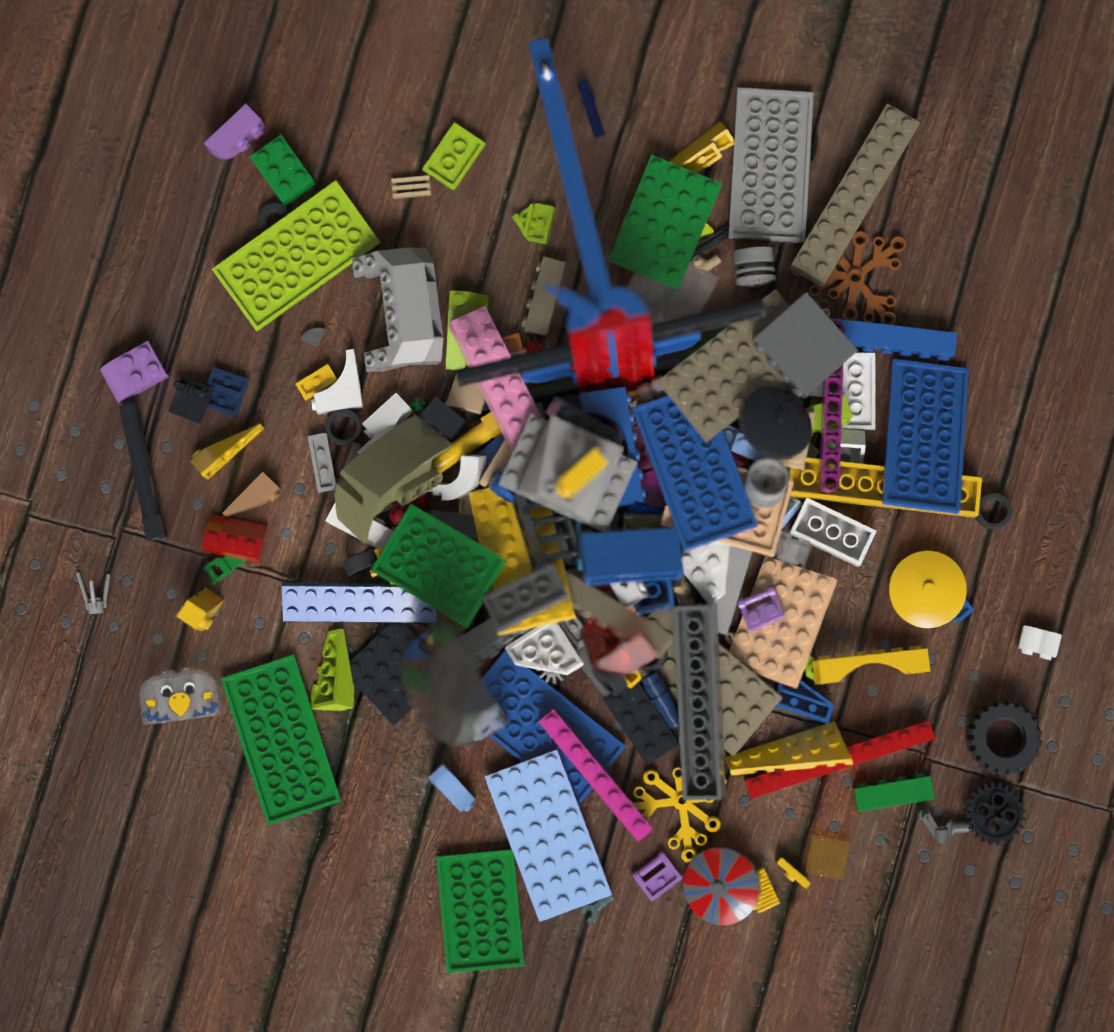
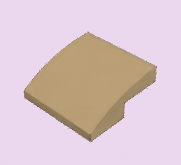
M455 377L445 405L458 411L464 412V410L481 414L485 399L477 383L459 388L457 378Z

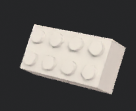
M806 498L789 534L859 567L875 536L876 530Z

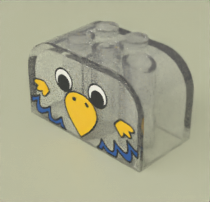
M195 668L180 669L181 673H176L173 670L162 671V675L149 678L140 689L143 725L225 715L219 680L213 674L205 671H195Z

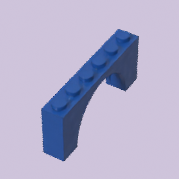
M625 387L579 394L578 400L582 405L583 412L589 416L602 418L615 426L625 436L626 457L636 462L639 461V451L634 446V442L637 441L636 432L631 427V423L634 422L633 413L628 408V404L631 403L630 394L626 392ZM637 464L618 507L642 504L643 499L646 498L645 489L640 484V480L643 479L642 470L638 468Z

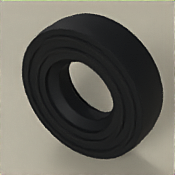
M269 203L262 207L257 218L261 231L264 232L271 227L267 222L270 214L278 213L283 219L290 214L288 208L280 203Z

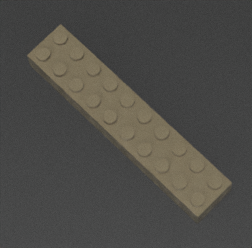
M887 103L790 267L791 270L823 288L918 128L919 121Z

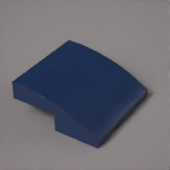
M213 367L207 386L214 388V392L207 408L237 418L246 394L249 379Z

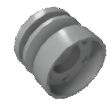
M752 247L733 252L734 264L743 267V269L735 272L736 276H742L736 279L738 286L758 287L776 281L775 275L770 274L775 272V268L766 266V264L774 261L772 247Z
M766 458L754 463L749 470L744 484L749 502L762 509H769L778 505L784 497L789 484L787 469L782 463L774 459Z

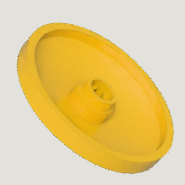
M921 551L904 558L894 569L889 582V597L896 613L907 623L920 628H934L950 622L960 612L966 599V580L960 567L948 556L935 551Z

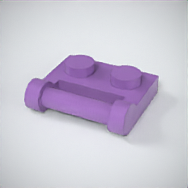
M773 585L744 599L742 597L737 600L750 632L785 618ZM771 596L772 601L748 610V605Z
M662 850L657 853L658 856L637 872L631 873L651 902L683 879ZM661 862L666 865V867L645 883L641 879Z

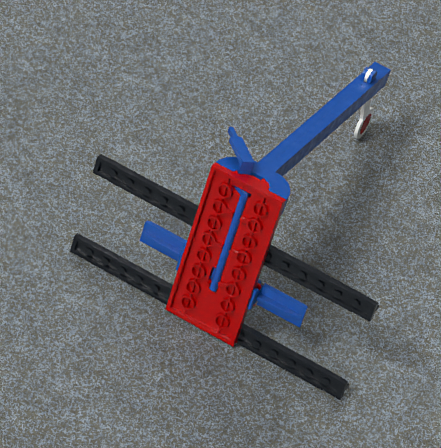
M538 38L529 42L530 54L590 293L580 298L566 289L560 291L549 284L545 286L547 291L558 296L559 302L571 308L568 321L571 343L497 359L483 364L466 366V368L456 369L455 374L459 388L522 373L524 383L548 382L572 376L573 379L528 389L535 404L540 402L546 404L552 402L551 400L555 396L560 398L574 394L576 397L581 393L624 387L626 392L637 390V386L645 382L651 383L652 378L660 374L663 376L668 374L674 368V360L680 361L689 352L656 359V356L681 351L696 343H701L700 331L764 317L765 306L762 299L749 300V302L737 303L650 324L647 309L636 294L623 288H610L548 38ZM486 401L481 414L465 410L468 422L482 418L491 412Z

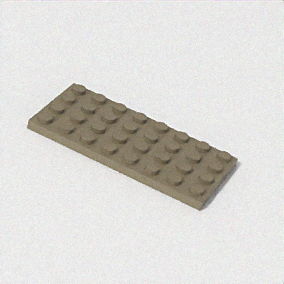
M776 289L762 300L765 306L764 317L730 324L658 381L705 442H708L739 417L741 404L752 391L764 386L777 387L783 382L779 376V370L776 367L772 368L767 363V357L763 352L760 354L753 347L755 343L752 341L790 307Z
M674 609L653 612L648 616L647 620L673 636L674 640L668 648V656L665 663L654 671L657 672L665 686L671 690L670 694L679 710ZM627 642L623 648L630 657L631 644ZM719 643L724 749L734 756L782 700L783 696ZM639 646L638 657L642 662L653 664L658 660V657L652 658L647 655L645 649ZM639 670L642 676H645L646 674L652 672Z

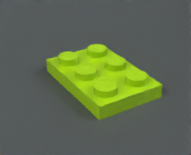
M454 122L422 170L455 191L486 143Z

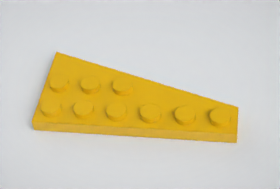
M835 721L736 753L734 756L725 757L731 775L751 774L757 770L766 769L767 772H774L777 768H784L785 770L815 768L821 764H827L830 767L835 766V763L844 762L846 765H852L851 757Z

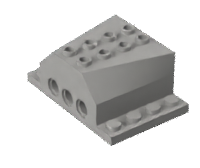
M531 414L500 480L499 486L600 532H604L609 527L637 462L621 455L622 447L554 416H551L548 422ZM596 448L609 464L568 500L566 497L562 498L557 493L555 484Z

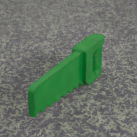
M225 556L224 558H216L203 568L211 578L212 585H214L247 560ZM212 566H219L223 574L218 576Z

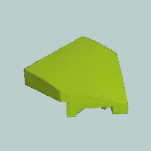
M531 203L528 208L512 216L528 241L548 244L556 210L555 207Z

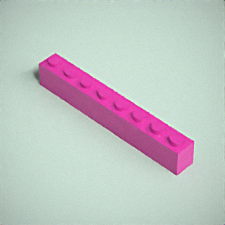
M554 709L539 721L638 842L653 830Z

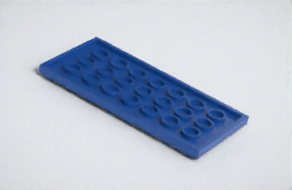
M893 359L882 505L953 514L960 513L968 368Z
M669 396L632 408L684 552L758 527L723 430L708 442H705Z
M505 650L457 711L521 762L558 749L578 805H580L593 787L539 721L554 709L605 772L626 746L530 669L515 665Z

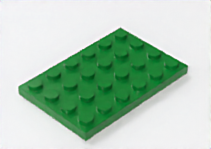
M651 155L608 262L679 290L722 183Z
M410 504L371 571L467 628L483 602L482 597L488 594L507 560Z
M513 850L437 856L447 973L524 966Z

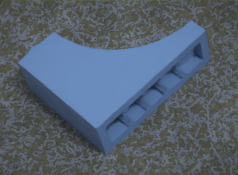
M442 765L429 777V780L442 791L460 812L463 810L468 812L475 805L473 803L475 800L473 795L446 765Z

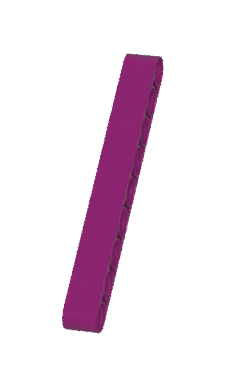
M837 320L832 321L845 335L843 323ZM844 364L838 368L837 373H832L823 381L819 486L825 493L833 492L837 489L840 482ZM829 383H833L837 386L836 392H832L829 390ZM829 402L836 405V411L829 410L827 406ZM828 421L835 423V430L828 429ZM828 440L833 441L835 449H829L826 446V442ZM826 460H832L835 465L834 468H828L825 463ZM825 479H831L834 482L833 488L825 485Z

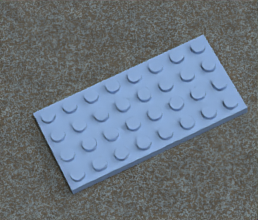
M558 749L485 776L539 922L612 895Z

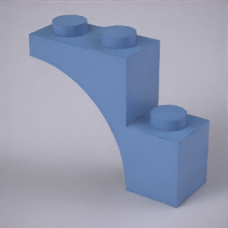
M729 424L723 429L727 444L732 448L731 451L756 461L766 458L770 459L760 454L748 443L740 427Z

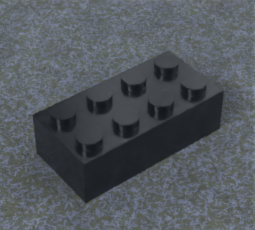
M638 682L632 688L626 687L617 696L612 695L604 701L646 765H649L679 745Z

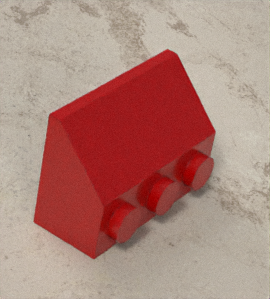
M212 514L205 530L201 548L204 552L260 563L268 525Z

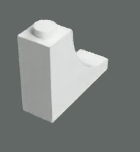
M354 349L346 350V363L340 378L328 389L315 393V399H311L312 408L316 410L318 415L332 413L339 409L363 408Z

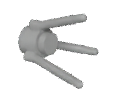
M77 572L76 575L88 614L104 613L103 608H107L110 574L106 575L103 599L101 601V598H95L93 580L89 581L91 599H88L81 574Z

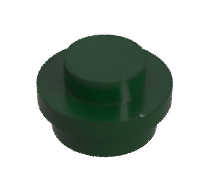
M414 398L410 408L416 413H422L429 403H427L426 398Z

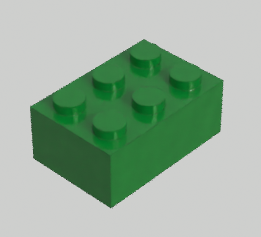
M282 135L250 156L284 206H287L315 186L314 180Z

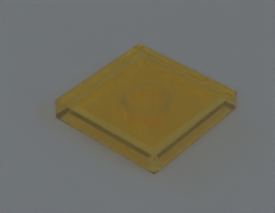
M812 834L805 873L843 880L851 842Z

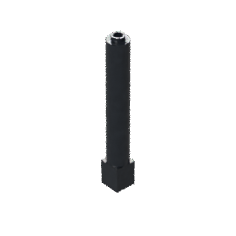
M133 400L124 401L122 406H119L140 503L146 541L151 542L168 538L159 505L139 406Z

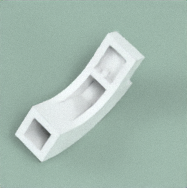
M461 456V468L457 479L452 483H440L429 491L431 495H442V500H452L467 496L469 492H473L479 486V482L485 473L486 456Z

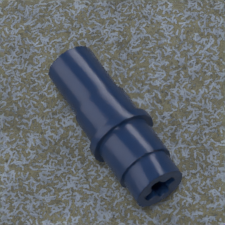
M656 671L643 676L641 681L650 697L649 701L655 705L668 728L673 729L679 726V710L670 694L671 690L665 686Z

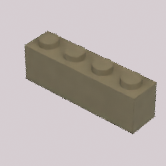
M543 257L542 261H538L536 272L539 273L538 279L533 280L531 288L534 291L533 298L529 297L526 308L530 309L528 317L524 316L522 323L525 333L547 338L558 296L547 291L545 286L549 284L558 290L560 289L566 262Z

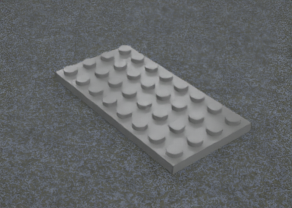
M751 88L737 89L729 239L805 243L814 92Z

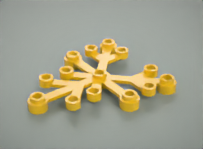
M675 768L672 772L677 792L659 779L657 771L649 769L643 775L644 781L649 785H656L671 798L655 800L645 792L644 788L636 787L634 789L635 797L641 798L645 802L633 803L631 800L629 801L637 810L646 809L641 815L647 818V823L656 808L674 806L679 810L681 828L674 837L669 839L668 846L671 849H677L683 838L684 849L682 850L681 857L685 862L690 863L697 856L695 849L692 848L691 837L700 846L706 844L707 838L704 834H699L689 826L687 810L703 821L708 831L715 832L720 828L719 819L714 816L709 817L692 804L704 801L711 803L714 800H686L684 804H679L678 799L683 797L682 775L676 777L674 773L676 770H681L682 772V769ZM653 773L655 779L649 781L647 778L648 774ZM637 789L643 790L642 796L636 795ZM712 820L716 822V827L714 828L709 826V822ZM699 836L705 838L703 843H698L697 838ZM671 840H677L678 844L676 847L670 845ZM688 851L693 853V857L691 859L686 858V853Z

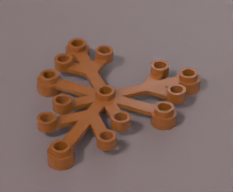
M857 232L852 238V243L855 246L852 267L844 258L843 253L838 263L845 272L834 268L823 288L813 285L809 288L808 293L811 297H817L820 291L836 279L844 280L835 288L829 289L827 293L829 299L835 300L841 292L850 286L847 308L842 313L844 320L855 321L858 317V311L855 308L858 287L867 299L866 313L863 315V321L872 323L875 319L873 314L875 309L880 316L881 324L894 325L896 316L892 312H886L881 304L891 308L896 304L895 297L891 295L887 297L873 295L863 281L864 275L876 266L890 267L892 270H898L901 266V261L898 258H886L894 252H902L906 247V242L902 237H895L890 242V246L881 253L885 242L882 237H876L872 243L874 247L873 259L860 268L862 250L868 242V236L864 232ZM861 237L863 243H857L856 238ZM880 240L882 242V245L877 246L875 244V241ZM894 243H900L901 248L896 249ZM893 261L898 262V267H893L891 263ZM790 269L791 274L794 277H802L800 274ZM852 275H857V276H858V280H857V281H853V280L851 279V276H852ZM812 288H816L818 290V293L816 295L811 293ZM835 291L837 296L831 297L830 292ZM891 298L893 300V304H887V299ZM846 313H853V318H847ZM868 314L871 315L872 320L867 321L865 319V316ZM889 317L891 319V323H885L884 318Z

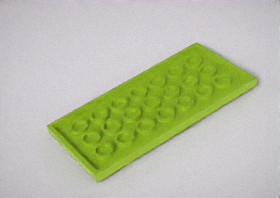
M334 181L212 270L254 329L259 331L351 265L353 258L365 255L381 242L337 181Z

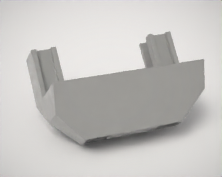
M427 248L382 250L353 258L354 278L364 275L366 278L380 276L389 346L364 353L366 372H384L406 365H437L442 359L443 332L434 263Z

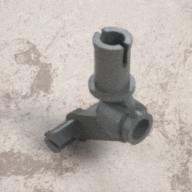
M919 808L917 811L919 818L923 820L934 839H936V843H947V839L954 835V833H970L971 825H965L969 820L958 822L949 820L945 825H936L927 809Z

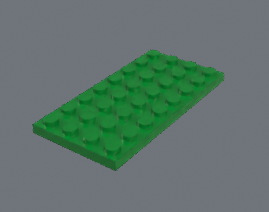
M295 655L221 678L267 826L341 802Z

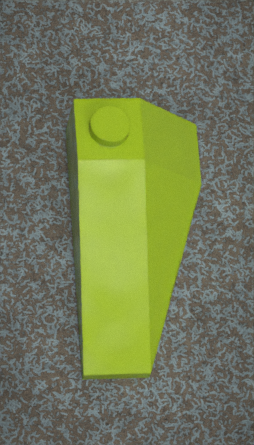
M450 291L446 370L466 368L467 366L449 329L450 322L484 306L488 311L489 296L472 292Z

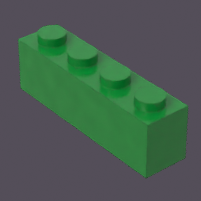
M925 773L914 774L913 779H907L906 776L896 777L895 782L888 783L887 779L876 781V785L869 786L867 782L857 784V788H853L857 812L935 799L931 776H926Z

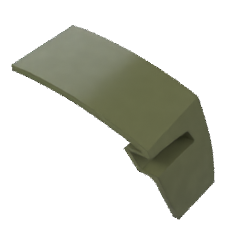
M414 415L375 441L341 470L340 474L345 480L336 485L335 504L337 519L363 543H366L374 517L382 512L386 505L395 500L401 505H405L441 483L443 475L431 465L432 459L450 449L452 444L433 428L422 422L418 416Z

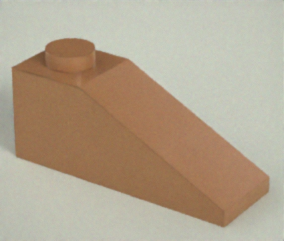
M262 472L223 514L226 517H230L266 504L269 501L273 502L279 497L281 489Z

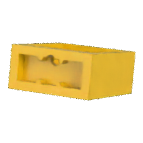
M595 448L555 484L557 493L562 498L566 497L568 500L609 464L608 461Z

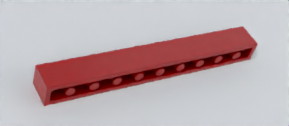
M924 721L847 746L852 765H846L844 762L835 763V766L830 767L827 764H821L815 768L785 770L784 768H779L774 772H767L745 779L744 782L749 798L752 799L934 740L935 736L930 721Z

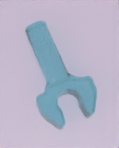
M611 895L601 899L595 905L586 904L582 907L580 914L582 915L588 910L592 911V917L586 922H595L598 920V912L612 902L614 898Z

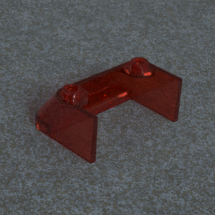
M633 605L631 607H627L628 609L637 613L636 608ZM595 619L585 624L580 630L589 662L596 670L625 675L634 674L640 667L657 657L656 652L640 633L629 640L625 637L621 639L615 636L610 628L606 627L604 629L596 624Z

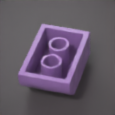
M245 104L204 144L215 157L229 159L236 156L240 151H246L254 138L258 139L263 135L265 126L262 120Z
M149 341L117 357L100 369L118 404L169 377Z

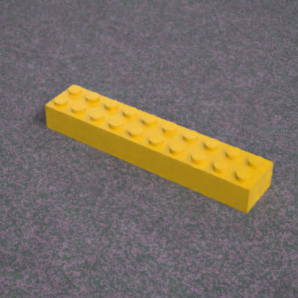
M806 458L803 470L787 467L789 481L794 482L790 497L973 518L979 515L981 477L962 475L960 513L953 514L882 505L885 466L840 461L839 486L831 493L823 492L819 486L820 459ZM826 460V466L830 469L834 468V462ZM825 479V485L833 488L834 482L831 479Z

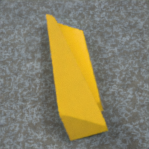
M718 122L669 162L699 173L722 157L720 151L734 145V139L723 123Z

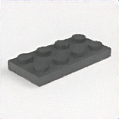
M553 563L482 597L498 632L570 598Z

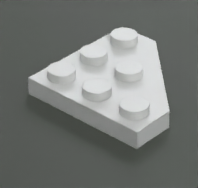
M713 542L681 554L685 576L708 603H715L726 594L731 545Z
M557 622L538 626L504 647L514 664L518 666L568 675L584 665Z

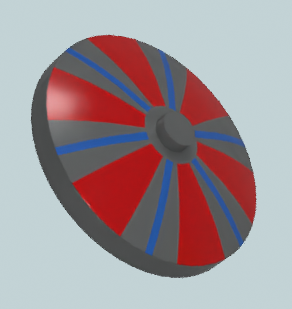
M714 847L703 851L690 862L684 875L683 889L688 905L697 916L712 924L730 925L741 921L753 911L760 896V878L755 866L744 854L732 848Z

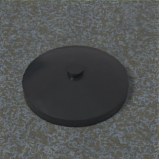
M764 386L752 391L741 404L739 423L742 433L748 443L760 454L775 460H788L798 456L808 446L812 436L811 419L805 406L792 393L779 387Z

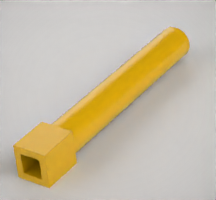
M492 412L482 417L481 423L453 441L450 449L432 459L431 465L438 472L442 473L461 460V456L470 454L491 438H498L502 432Z

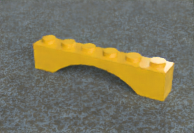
M911 646L909 651H903V648H893L891 653H885L884 649L874 650L872 655H867L866 651L856 652L854 657H849L848 653L838 654L835 659H830V655L819 656L818 661H812L815 684L840 682L853 669L868 663L889 665L904 674L930 672L928 648L921 649V646Z

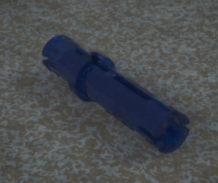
M581 81L577 83L582 98L581 104L584 105L593 137L604 136L605 132L595 103L596 98L591 92L589 81Z

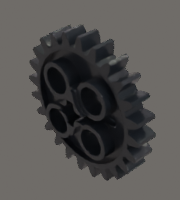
M994 782L989 783L988 786L987 784H982L981 788H975L976 793L972 792L969 794L972 799L966 800L969 806L963 809L968 811V814L963 815V817L969 818V821L965 825L972 826L969 832H976L974 838L981 836V843L987 840L988 845L993 843L1000 845L1001 842L1006 844L1008 839L1010 841L1014 840L1013 834H1020L1017 828L1024 827L1020 823V821L1026 820V818L1021 816L1026 810L1020 809L1024 802L1018 803L1017 800L1021 796L1014 797L1015 790L1008 791L1009 785H1005L1002 788L1001 783H997L996 786ZM994 796L999 798V805L994 803ZM1005 804H1008V806L1005 809L996 813L995 817L989 818L984 824L981 823L982 820L994 814L995 810H998L1002 808ZM980 806L985 810L984 816L979 814ZM1005 812L1010 814V821L1005 819ZM991 822L996 826L995 832H992L990 829Z

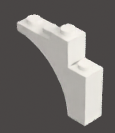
M397 393L362 423L366 428L364 432L371 440L357 452L358 454L403 423L413 412Z

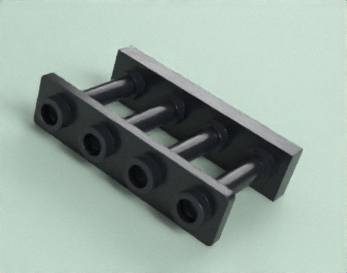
M519 494L515 495L512 505L533 572L543 568L546 562L571 557L573 565L578 564L581 559L580 550L576 541V530L571 525V518L557 512L556 515L533 519L530 517L529 509L543 505L532 500H525L524 496ZM560 522L563 530L560 533L539 537L536 535L534 528L535 526ZM566 540L569 549L544 555V553H541L540 544Z

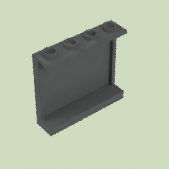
M807 293L752 340L755 343L753 347L760 354L764 353L767 357V363L772 368L776 367L780 372L779 376L786 383L789 382L793 386L792 391L798 397L802 396L803 399L858 351Z

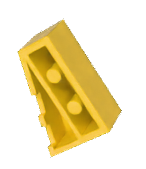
M205 587L202 592H198L197 595L199 597L194 595L188 599L177 615L178 618L199 631L210 628L213 623L212 617L224 601L223 598Z

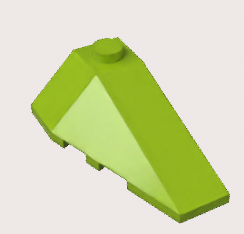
M344 629L328 631L322 651V656L324 657L322 666L318 667L316 672L319 673L316 684H313L311 690V709L333 711L351 709L354 702V685Z

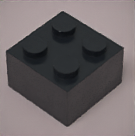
M434 397L421 413L422 422L430 428H435L441 436L451 442L455 440L467 425L462 417L437 397Z

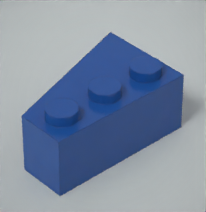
M801 680L797 688L778 683L776 691L783 698L776 707L826 724L829 722L834 707L831 702Z

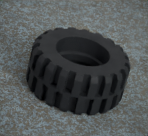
M1013 701L992 702L978 709L979 711L971 717L972 720L968 723V732L966 734L967 749L970 751L972 759L981 768L988 770V772L1002 775L1021 772L1027 766H1030L1034 762L1035 757H1038L1040 753L1039 748L1042 747V729L1039 728L1040 723L1038 719H1035L1033 713L1022 704H1017ZM1001 719L1014 722L1019 727L1022 735L1020 747L1016 752L1008 756L995 754L990 750L986 742L988 728L992 723Z

